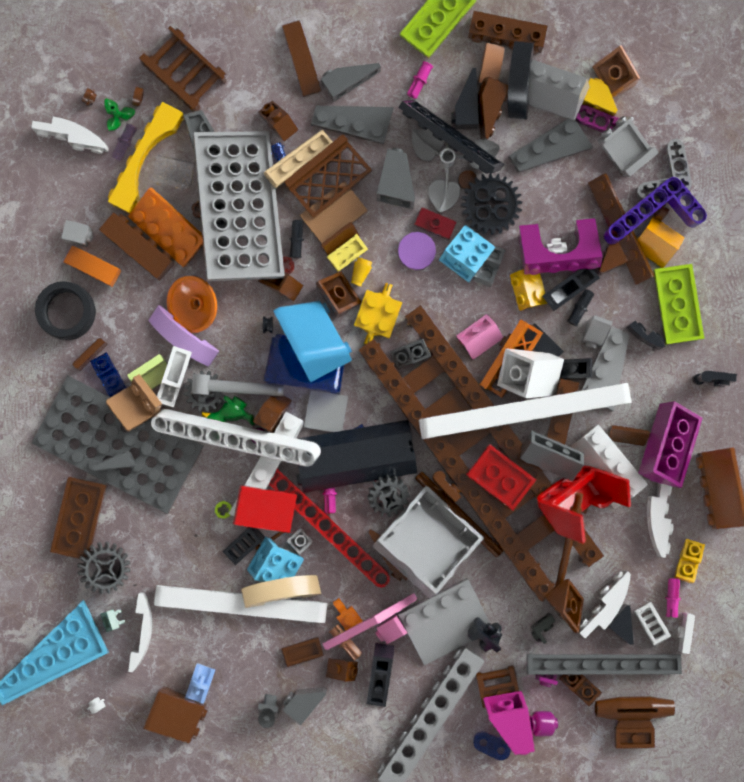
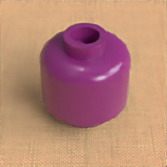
M535 711L529 716L532 734L536 737L552 736L555 730L558 729V719L554 717L551 711Z

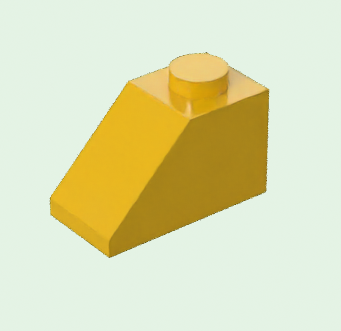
M590 78L588 81L589 89L582 105H587L615 116L617 107L608 85L598 78Z

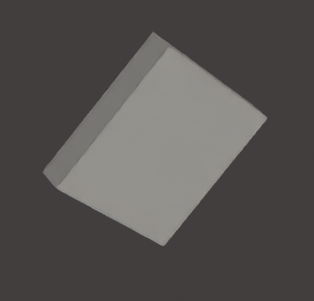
M310 390L304 428L327 432L342 431L348 396Z

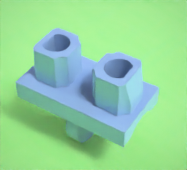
M197 663L185 698L204 704L216 669Z

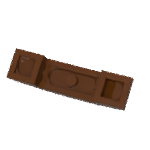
M300 20L282 25L303 97L321 92Z

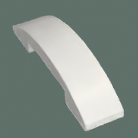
M144 592L138 593L136 613L143 614L139 651L133 650L131 652L128 672L135 671L140 665L151 639L152 613L148 598Z

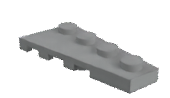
M613 326L610 328L592 366V378L585 380L581 391L620 384L629 339L628 333ZM615 406L605 407L611 411L615 410Z

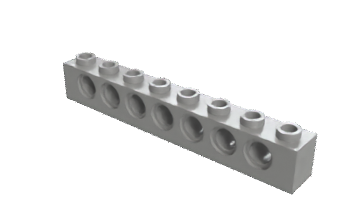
M465 646L456 651L453 656L454 662L451 666L449 664L446 666L442 673L444 677L432 687L431 691H433V694L430 698L426 697L420 706L423 709L419 715L415 713L410 721L411 727L408 731L404 730L399 737L401 742L397 748L393 746L388 754L389 760L386 764L383 762L377 770L380 782H405L485 662L483 658ZM460 664L467 665V671L463 674L457 672V667ZM450 680H454L457 683L453 690L446 688V683ZM437 697H444L446 699L443 706L435 704ZM427 713L435 715V719L432 722L424 720V716ZM418 729L424 732V736L420 739L413 736L414 731ZM405 746L413 748V752L410 755H405L402 752ZM398 762L402 765V769L394 771L391 766Z

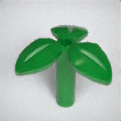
M111 99L104 100L106 112L114 116L107 121V129L109 131L120 127L119 118L127 121L135 114V110L131 107H124L119 111V106L115 101Z

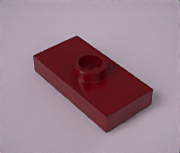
M422 207L414 226L449 240L457 222Z

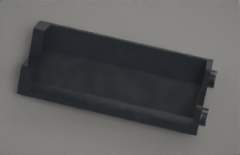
M409 420L296 438L316 443L321 451L319 457L311 466L298 465L300 474H296L298 486L302 485L303 493L379 480V477L386 479V475L393 478L394 475L399 477L417 474Z

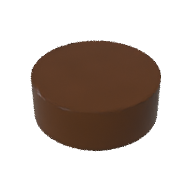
M135 88L132 100L133 106H141L144 95L143 88Z
M465 170L459 175L458 184L462 189H470L468 186L469 182L475 185L474 178L477 176L473 171Z

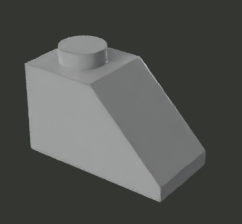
M595 315L588 320L581 342H584L586 347L592 349L601 347L610 330L612 321Z

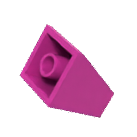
M522 691L483 698L489 720L515 755H526L534 752L529 711Z

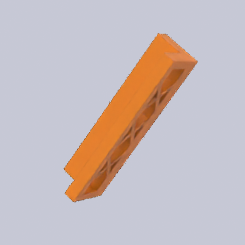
M520 319L480 385L503 398L507 390L503 388L500 392L492 386L499 379L498 376L500 375L505 349H516V347L524 346L525 351H532L543 332ZM529 328L537 333L533 341L526 342L524 335Z

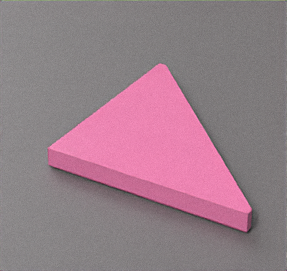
M415 593L323 643L325 650L379 624L415 602L417 599Z

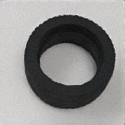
M66 281L56 282L44 288L37 297L35 316L40 327L50 336L60 340H73L86 334L92 327L96 315L95 304L90 294L81 286ZM65 292L78 296L84 307L83 316L79 323L66 330L53 326L47 314L49 304L53 298Z

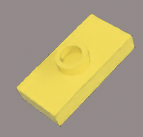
M356 234L326 258L335 270L339 272L367 251L368 248Z

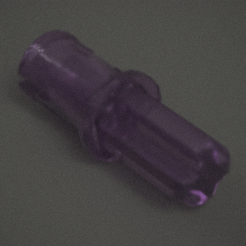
M126 123L121 137L117 139L118 143L112 154L114 159L118 161L123 160L128 147L132 145L131 141L138 129L137 127Z

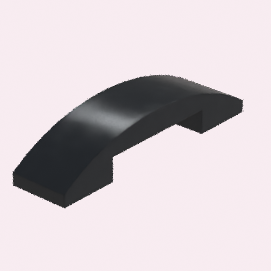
M514 41L508 86V118L528 119V90L530 67L533 61V42Z

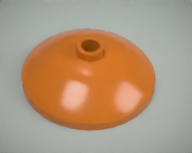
M184 276L177 279L170 287L167 295V310L174 316L173 319L190 333H199L209 328L213 323L217 313V300L213 289L205 280L197 276Z

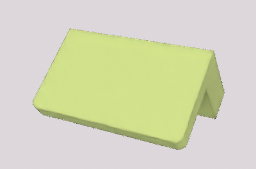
M159 354L127 376L132 382L133 377L140 374L152 390L161 384L167 362Z

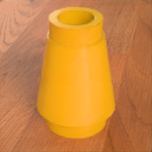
M358 257L357 261L354 262L351 283L362 286V283L372 269L371 261Z

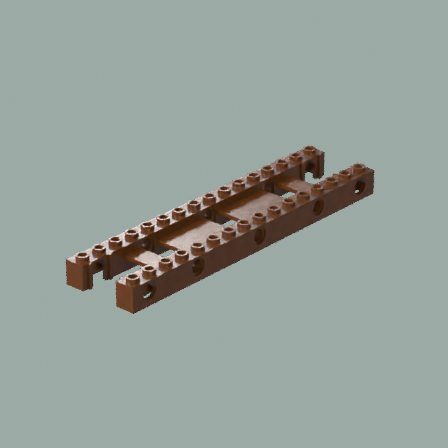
M421 305L406 315L405 320L407 326L413 327L420 338L424 339L432 357L402 378L394 367V362L391 363L380 348L381 344L377 343L375 339L358 350L421 439L419 419L494 406ZM444 372L453 381L455 388L425 409L414 393ZM507 424L422 439L537 599L543 602L546 599L545 596L555 589V583L549 580L541 569V564L535 561L528 550L555 530L544 514L517 534L505 518L534 497L537 498L551 487L552 484L540 467L520 459L522 443ZM487 435L493 436L499 444V451L536 479L513 511L466 476L469 469L460 458V455ZM584 529L586 542L582 544L573 540L572 546L580 555L579 562L586 567H590L604 557V555Z

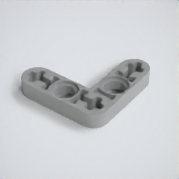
M673 139L666 146L670 175L682 180L683 183L687 184L686 188L690 190L692 182L685 147L681 140ZM673 144H675L676 147H679V149L676 152L677 158L672 159L676 156L675 151L670 149L673 146ZM681 162L684 166L683 171H676L674 163ZM669 178L640 184L636 190L637 197L643 200L646 197L644 193H641L643 187L646 190L653 188L655 190ZM668 184L669 189L673 191V186Z

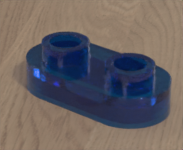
M480 731L473 738L474 747L494 759L502 761L510 755L511 749L508 744L488 732ZM482 739L487 740L484 746L480 745V740ZM500 747L504 748V753L502 754L497 752Z

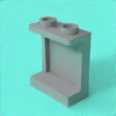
M623 116L615 122L616 126L612 129H606L601 133L602 137L598 140V143L623 177H630L659 153L655 147L649 146L632 122L634 120L632 116Z

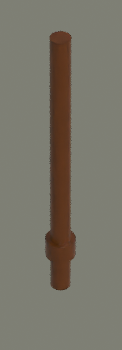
M575 493L573 506L570 507V511L581 514L582 493ZM567 537L564 543L555 588L565 580L573 540Z

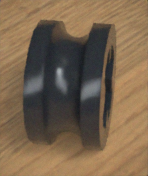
M263 316V333L268 331L270 334H273V316H270V318Z

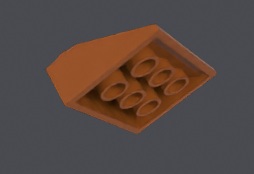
M734 447L697 453L696 464L698 469L701 470L700 484L705 490L703 500L709 510V514H707L709 526H712V529L744 527V494Z

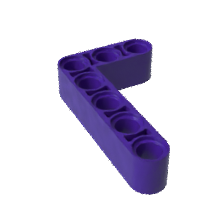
M671 177L607 228L604 232V239L608 244L618 243L667 202L682 221L691 228H695L706 220L707 213L682 181L677 177ZM668 184L673 186L674 191L668 188ZM654 196L659 197L660 203L654 200ZM680 199L686 202V206L681 204ZM640 207L646 210V214L641 213ZM692 214L697 215L698 221L693 219ZM626 218L631 220L632 226L626 224ZM611 230L617 232L618 238L612 236Z

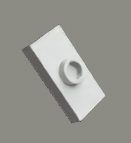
M685 612L683 613L682 626L678 628L677 635L680 638L678 651L689 654L695 615Z

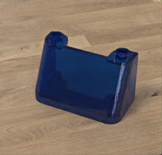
M276 334V337L271 338L263 382L265 384L279 383V385L321 390L324 392L327 390V392L341 395L345 365L310 382L287 336Z

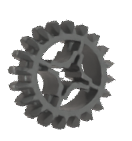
M108 541L105 542L104 547H102L101 542H98V548L95 549L92 544L90 545L92 551L89 552L85 549L84 553L87 556L79 557L84 563L77 564V567L82 569L77 573L79 576H83L80 578L81 583L86 582L85 588L91 587L93 593L99 588V594H102L103 590L106 589L107 594H110L111 587L117 591L116 585L118 583L120 586L124 585L121 580L122 578L128 580V576L124 573L130 572V568L125 567L130 564V561L125 560L128 557L127 553L121 554L123 552L122 547L116 550L117 545L115 543L109 548ZM102 553L112 554L111 556H108L106 559H99L98 557H96L97 555ZM118 558L119 571L116 575L112 571V566L115 564L114 561ZM91 561L96 565V569L93 572L92 577H90L88 573V567ZM97 562L101 565L107 564L109 572L104 570L101 572L100 565ZM104 576H107L112 579L107 582L96 581L97 579L100 580Z

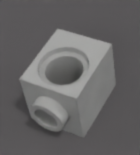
M66 220L61 239L65 242L87 247L88 242L91 243L93 238L92 228L85 224Z

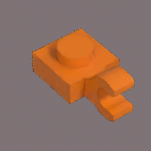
M340 598L333 602V605L340 612L336 618L345 630L363 621L352 605L346 608Z

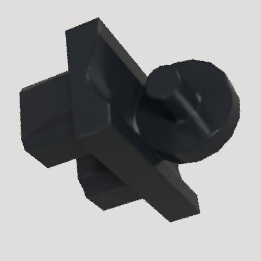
M477 617L474 619V626L468 629V638L472 641L480 638L479 646L484 652L493 649L497 653L501 650L499 641L503 635L501 633L502 626L498 622L486 624Z

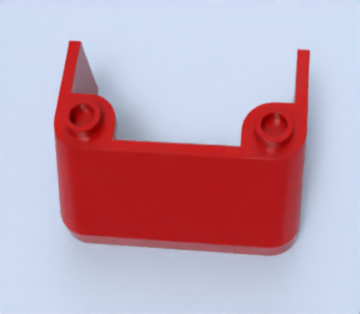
M587 465L582 467L573 481L562 478L537 497L538 507L556 533L582 544L586 542L583 515L570 511L576 492L583 494L582 511L590 505L606 508L612 502L628 508L631 506L629 479Z

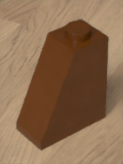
M284 395L270 396L262 405L253 422L274 433L292 400Z

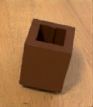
M274 101L265 104L258 112L274 133L284 142L299 130L288 113Z

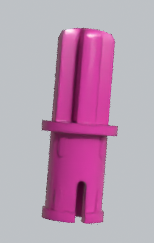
M423 61L417 74L413 76L414 80L407 92L409 97L416 99L423 85L427 84L426 80L433 69L430 63Z
M335 487L324 489V493H322L324 495V511L326 514H333L336 512L335 495L337 493H335Z
M676 578L668 580V594L665 597L667 599L666 617L678 618V605L681 598L679 597L680 580Z

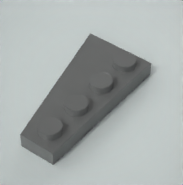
M316 106L311 125L384 145L394 107Z

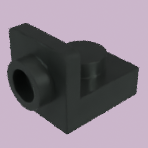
M550 613L530 626L533 629L531 634L537 642L541 640L545 644L547 641L541 632H547L554 627L553 623L556 620Z

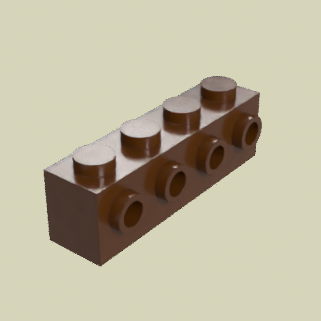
M473 11L468 38L476 43L484 41L499 46H508L511 50H513L514 41L533 42V54H538L543 50L548 26Z
M113 212L99 230L160 281L174 265L171 261L173 257L165 250L160 252L156 248L158 244L151 238L146 240L142 236L144 233L138 227L134 226L132 228L128 225L129 220L121 213L118 216Z

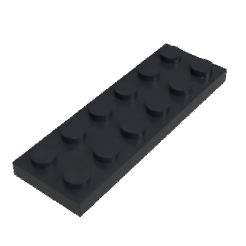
M415 99L402 101L398 108L403 111L402 114L418 121V126L425 130L429 129L433 132L432 135L436 139L447 142L448 147L453 151L461 152L465 160L479 165L478 168L483 173L492 174L501 171L504 163Z

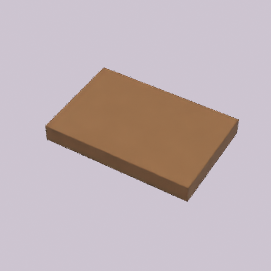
M343 181L338 186H347L348 184ZM335 189L326 194L324 198L334 197ZM350 189L316 218L313 219L307 210L300 214V217L322 244L349 222H355L368 210ZM317 201L310 207L313 212L320 208L321 201Z

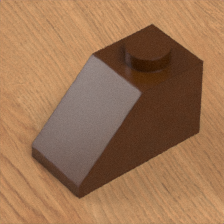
M284 273V278L258 280L262 285L291 301H295L304 286L286 273Z

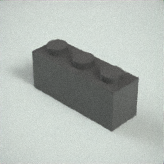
M534 431L530 432L521 446L520 459L536 465L545 471L557 474L561 478L573 481L584 466L583 452Z

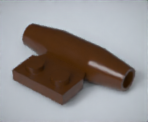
M627 696L595 701L594 710L596 717L618 720L615 727L616 749L655 748V728L651 720L674 716L675 704L670 699L651 696Z

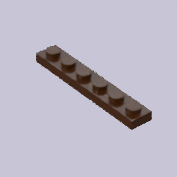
M607 173L589 181L588 184L608 227H610L625 212ZM626 218V224L631 226L629 220ZM611 230L612 235L618 238L617 232ZM632 230L619 241V244L628 260L626 265L635 284L638 285L655 275Z

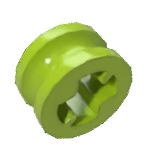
M221 501L215 506V514L222 519L230 517V514L226 512L224 516L221 515L219 507H223V504L227 505L226 508H229V512L232 509V505L226 501Z

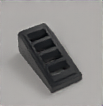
M248 527L222 552L234 565H237L264 540L265 536L258 528ZM243 537H245L252 546H249L243 540ZM238 542L246 550L245 552L237 545ZM232 547L237 551L240 557H237L234 554V552L231 550Z

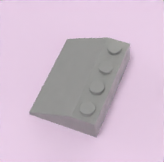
M467 578L438 592L432 598H426L398 613L424 665L471 642L472 640L468 638V629L474 626L475 618L479 617L486 624L490 623Z

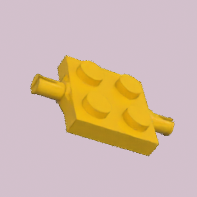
M385 283L382 293L366 290L354 323L355 327L363 329L367 333L363 344H367L369 338V342L373 340L374 336H383L390 339L403 302L394 300L389 296L393 287L389 283Z

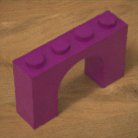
M595 218L576 220L575 236L577 247L566 254L552 253L543 246L538 224L520 225L518 238L524 275L601 267L603 256Z

